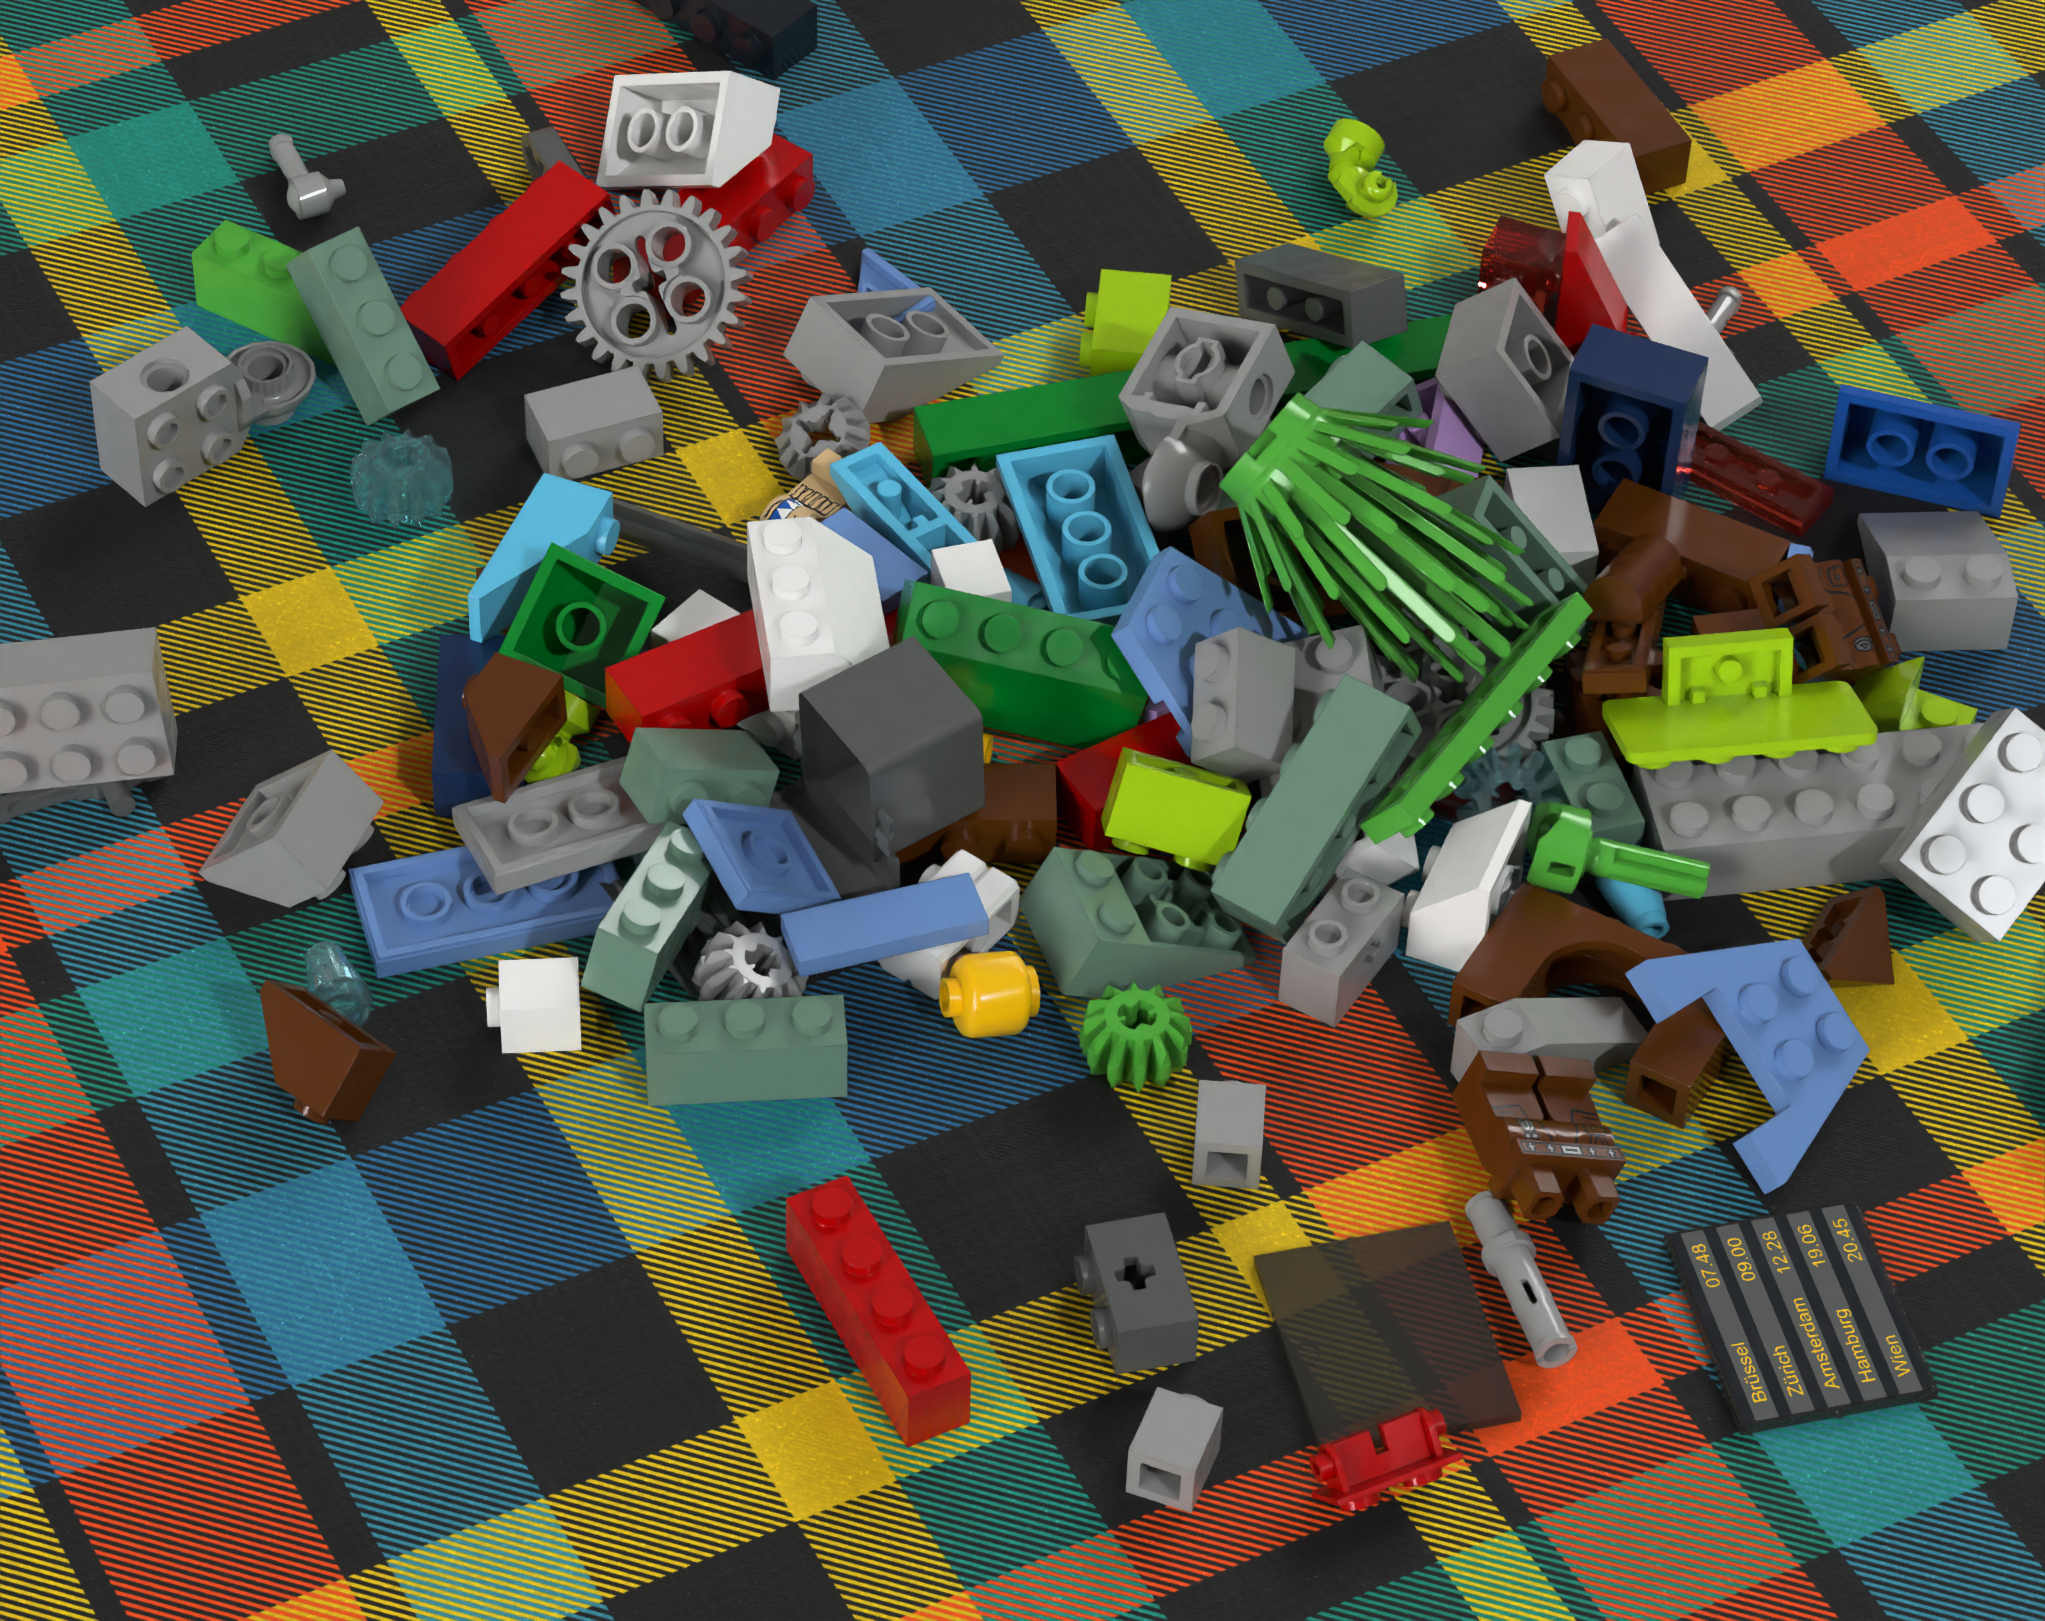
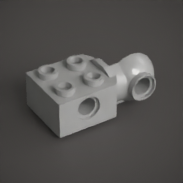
M1172 306L1167 311L1118 396L1139 444L1152 456L1144 470L1142 494L1147 520L1155 531L1173 532L1192 523L1198 516L1215 511L1223 492L1218 486L1223 480L1221 469L1234 466L1259 438L1295 374L1276 324Z
M185 326L90 381L100 469L144 507H147L240 452L252 424L264 426L278 425L291 418L296 408L307 399L315 382L314 362L305 351L291 344L277 341L253 342L235 349L227 357H224L188 326Z

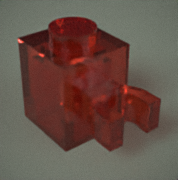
M1501 215L1482 250L1477 294L1516 278L1540 312L1544 313L1553 293H1558L1566 234Z

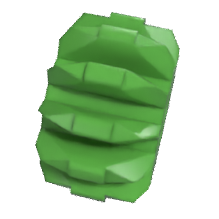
M1133 979L1126 991L1122 992L1107 985L1101 999L1089 1000L1088 1007L1084 1012V1024L1080 1028L1079 1045L1082 1048V1055L1087 1056V1064L1090 1066L1091 1075L1107 1074L1111 1089L1123 1081L1132 1082L1139 1094L1145 1081L1150 1080L1159 1086L1165 1087L1171 1073L1183 1071V1066L1188 1058V1045H1191L1192 1025L1190 1024V1017L1184 1015L1181 997L1164 998L1160 984L1148 991L1140 990Z

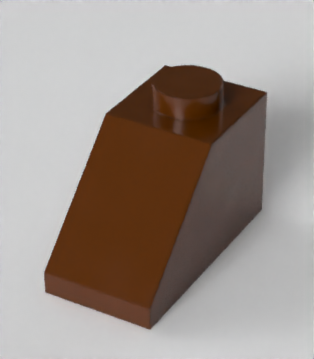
M495 652L479 674L475 673L469 678L462 695V706L467 714L470 741L494 800L502 803L507 802L568 720L563 675Z
M265 980L260 989V997L275 1083L296 1098L293 1107L313 1121L321 1124H328L330 1119L359 1122L397 1053L303 986Z

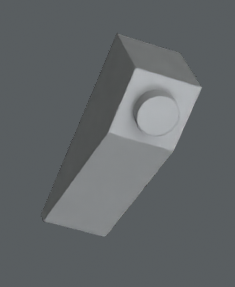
M1621 997L1513 998L1457 1020L1450 1072L1459 1083L1478 1051L1483 1050L1529 1054L1532 1056L1533 1061H1535L1538 1055L1590 1060L1594 1073L1632 1059L1648 1033Z

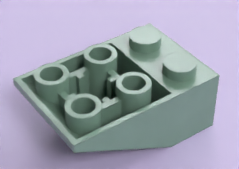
M1053 847L1019 898L1022 912L1062 995L1101 999L1107 985L1123 992L1127 990L1133 979L1140 990L1148 991L1158 984L1161 985V988L1253 965L1257 959L1240 921L1225 913L1210 892L1213 886L1212 876L1214 872L1212 869L1204 872L1184 867L1173 861L1150 859L1143 856L1133 857L1101 853L1093 850L1084 851Z

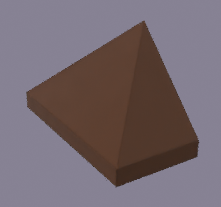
M1877 885L1829 898L1802 941L1831 988L1894 985L1884 893Z

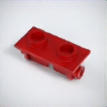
M1421 1406L1377 1424L1384 1448L1377 1452L1375 1451L1370 1431L1367 1429H1362L1331 1442L1321 1444L1319 1446V1453L1310 1456L1309 1462L1316 1480L1320 1483L1326 1481L1327 1485L1311 1491L1312 1498L1338 1506L1341 1511L1363 1509L1381 1500L1379 1491L1400 1483L1404 1487H1416L1431 1483L1443 1476L1441 1467L1462 1460L1464 1457L1460 1451L1441 1446L1439 1437L1447 1433L1446 1422L1441 1412L1436 1408L1427 1411Z

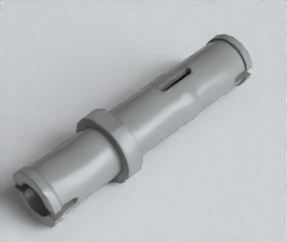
M1490 1190L1476 1194L1467 1202L1465 1212L1483 1246L1481 1260L1488 1273L1498 1278L1510 1302L1512 1311L1517 1317L1534 1352L1537 1364L1543 1368L1562 1366L1575 1356L1577 1345L1574 1337L1570 1335L1556 1306L1553 1295L1535 1263L1536 1247L1529 1234L1519 1230L1505 1199H1494Z

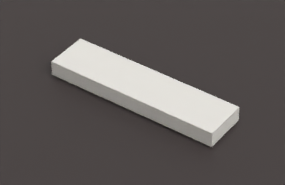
M1638 213L1595 239L1629 310L1649 340L1709 357L1700 416L1713 435L1764 403L1761 395Z

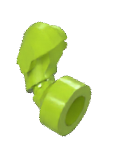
M1347 118L1337 120L1323 144L1324 150L1330 158L1328 180L1347 202L1345 208L1367 218H1379L1386 215L1396 205L1398 193L1396 182L1393 183L1390 177L1387 178L1381 175L1382 171L1374 170L1385 149L1383 139L1374 129L1360 121Z
M564 690L568 720L525 776L524 780L528 784H532L575 771L581 763V758L577 747L569 741L572 736L589 733L601 710Z

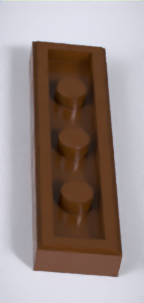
M1666 597L1642 624L1594 622L1582 671L1583 695L1647 692L1667 602Z

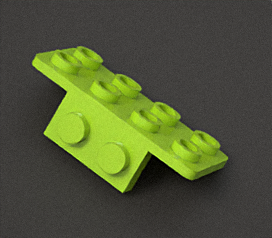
M1787 627L1663 638L1662 695L1613 699L1605 701L1602 705V717L1626 761L1646 769H1662L1671 765L1672 762L1689 760L1722 764L1730 762L1736 756L1759 754L1770 758H1788L1795 755L1797 751L1825 749L1834 753H1848L1857 750L1859 746L1876 743L1878 728L1847 682L1826 681L1792 684L1794 637Z

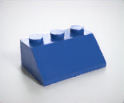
M1841 384L1823 479L1962 510L1978 511L1980 514L2000 518L2022 426L2018 422Z

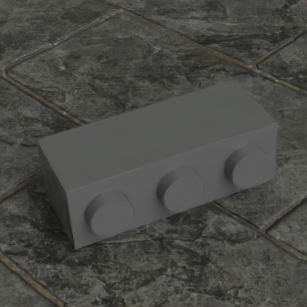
M1286 243L1235 260L1239 316L1276 324L1277 327L1352 349L1362 340L1370 344L1408 331L1406 313L1407 294L1403 273L1292 243Z

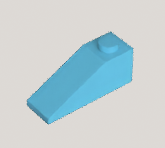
M881 442L830 464L829 473L853 514L928 571V584H931L932 549L977 542L968 530Z
M543 473L467 595L470 640L483 643L512 625L551 542L597 564L603 555L609 556L613 552L620 531L619 521L613 519V492Z

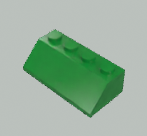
M905 579L890 647L914 636L979 709L983 719V727L1087 749L1135 728L1148 699V693L1111 636L1115 626Z

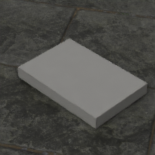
M627 756L518 787L506 803L494 800L491 795L452 807L454 827L496 895L647 851L651 848L666 824H649L620 785L619 780Z

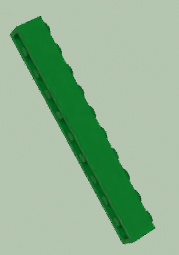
M1452 314L1407 322L1408 331L1368 345L1414 379L1415 385L1436 377V370ZM1317 338L1284 343L1295 374L1269 419L1273 421L1298 392L1305 395L1326 375L1329 367L1337 358L1349 354L1353 349ZM1134 369L914 407L913 451L927 488H930L932 478H945L950 466L964 472L969 471L975 462L979 471L988 472L997 468L996 455L1112 434L1115 436L1126 465L1145 461L1150 457V454L1139 444L1118 397Z

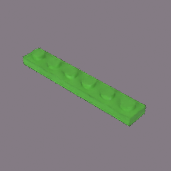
M1578 591L1535 616L1529 624L1531 628L1524 629L1511 645L1510 655L1497 661L1487 673V679L1484 677L1361 822L1359 826L1375 845L1398 832L1404 838H1408L1422 829L1435 814L1430 808L1432 803L1449 795L1463 782L1465 776L1460 772L1462 767L1473 763L1492 747L1495 742L1490 736L1492 731L1502 728L1522 711L1524 705L1519 700L1522 695L1531 693L1551 676L1553 670L1548 664L1565 655L1580 641L1581 636L1577 629L1593 610Z

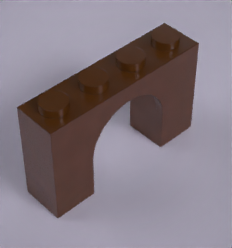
M1523 881L1454 978L1447 1024L1456 1027L1458 1019L1510 999L1544 998L1557 989L1576 984H1600L1613 987L1631 995L1644 1005L1625 973L1645 960L1691 953L1682 950L1672 943L1663 942L1629 927L1615 918L1606 917L1565 899L1558 893L1547 891ZM1702 997L1658 1024L1655 1022L1630 1060L1623 1102L1681 1129H1684L1735 1051V1048Z

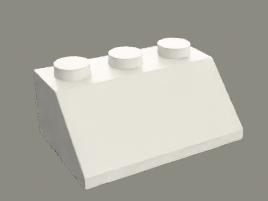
M733 71L614 75L596 185L604 190L720 188L771 146L781 88Z
M812 517L747 522V577L770 712L799 710L798 695L800 692L890 648L873 557Z

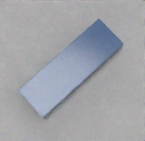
M968 872L781 914V932L800 978L989 935V918Z

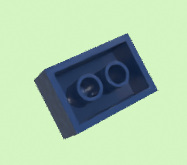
M1592 324L1569 369L1556 466L1579 465L1590 513L1600 514L1623 478L1683 500L1689 484L1709 357Z

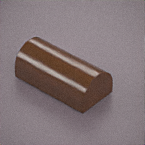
M1642 534L1633 538L1585 590L1583 599L1593 610L1587 617L1588 621L1642 624L1682 579L1681 559L1675 546L1666 538L1656 534Z

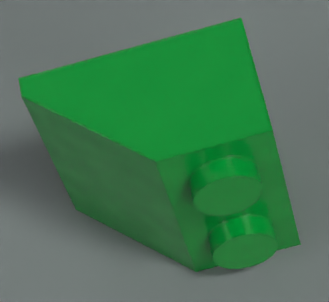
M551 542L498 653L563 675L565 690L606 709L605 668L639 655L666 597Z

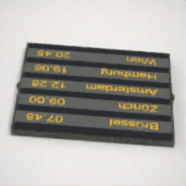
M1857 1200L1769 1216L1759 1215L1752 1219L1664 1235V1246L1740 1435L1831 1418L1841 1419L1847 1415L1937 1399L1939 1392Z

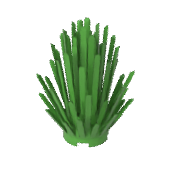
M1298 392L1218 485L1237 504L1267 615L1274 607L1267 580L1272 570L1270 556L1284 591L1289 593L1303 626L1310 637L1321 634L1329 649H1332L1336 638L1322 613L1324 604L1287 539L1288 537L1299 550L1330 598L1333 600L1339 599L1356 621L1360 625H1364L1367 634L1390 661L1392 658L1412 682H1416L1419 666L1380 620L1402 643H1409L1412 637L1434 661L1439 663L1460 684H1464V672L1391 598L1487 679V670L1484 666L1486 657L1462 634V628L1459 626V623L1500 658H1506L1510 655L1511 645L1506 638L1452 592L1478 612L1487 613L1503 627H1511L1513 624L1519 629L1531 627L1432 542L1522 607L1533 606L1534 603L1529 597L1505 580L1504 574L1507 572V568L1504 564L1428 513L1482 546L1496 543L1514 555L1527 551L1451 507L1448 503L1426 492L1425 486L1382 466L1360 451L1435 478L1441 476L1465 485L1474 481V476L1445 465L1473 473H1479L1487 467L1453 455L1418 446L1408 441L1356 428L1363 427L1391 432L1398 425L1426 429L1435 420L1319 407L1311 399H1307Z

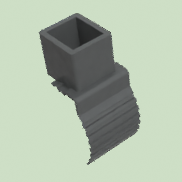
M914 636L799 693V711L795 713V722L799 725V728L793 734V740L795 741L793 753L797 758H800L801 777L798 781L773 793L768 808L791 810L840 894L842 901L899 888L900 863L899 858L895 855L896 852L985 807L983 719L979 709ZM718 879L710 905L668 970L689 996L699 997L701 988L692 981L695 973V966L701 957L700 952L710 937H715L718 932H724L726 928L738 921L748 930L761 922L767 935L775 938L782 935L781 914L736 910ZM614 880L612 883L598 882L614 902L627 884L624 880ZM784 940V947L788 950V947Z

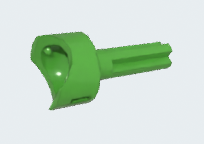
M1556 802L1537 803L1530 820L1526 844L1532 858L1526 880L1531 885L1560 893L1572 894L1579 879L1587 872L1594 876L1700 899L1701 895L1704 896L1708 885L1709 862L1606 838H1593L1590 810ZM1549 824L1554 825V826L1549 830Z

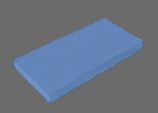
M467 846L348 869L350 887L377 979L596 934L597 927L614 903L598 882L612 883L614 880H620L613 860L496 895Z

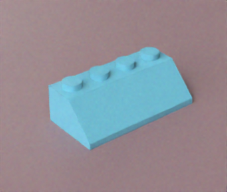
M1114 434L996 455V466L1050 612L1116 626L1153 556L1160 551Z

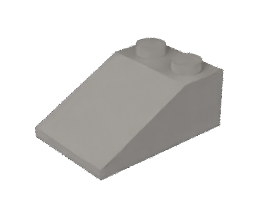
M931 287L810 296L783 356L801 372V377L806 383L821 390L832 399H840L846 396L855 406L862 409L868 423L901 419L912 413L914 407L926 405L1000 365L1004 354ZM929 295L935 299L936 306L933 312L909 311L902 324L893 319Z
M1978 511L1859 513L1857 524L1868 574L1873 577L1880 594L1877 604L1888 632L1895 634L1901 652L2007 649L2018 602V594L2008 553Z

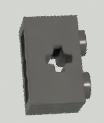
M1165 1212L1085 1225L1084 1254L1074 1256L1075 1277L1080 1294L1082 1296L1091 1294L1095 1306L1090 1311L1093 1339L1098 1350L1108 1349L1115 1375L1196 1361L1199 1317Z

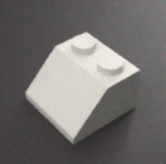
M1519 799L1456 822L1452 825L1442 847L1432 845L1426 857L1421 881L1425 883L1421 891L1410 890L1403 906L1401 926L1408 928L1406 956L1457 972L1462 969L1521 885L1532 807L1531 802Z

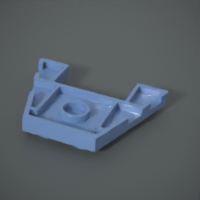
M1169 546L1153 556L1111 636L1153 703L1156 704L1164 700L1181 727L1176 739L1189 758L1191 757L1192 742L1191 723L1193 717L1195 643L1237 627L1247 629L1280 643L1307 638L1310 635L1306 629L1273 609L1267 615L1264 603Z
M1798 938L1649 959L1626 972L1625 975L1656 1024L1698 998L1702 997L1775 1112V1116L1732 1144L1764 1194L1786 1183L1870 1051L1801 940Z

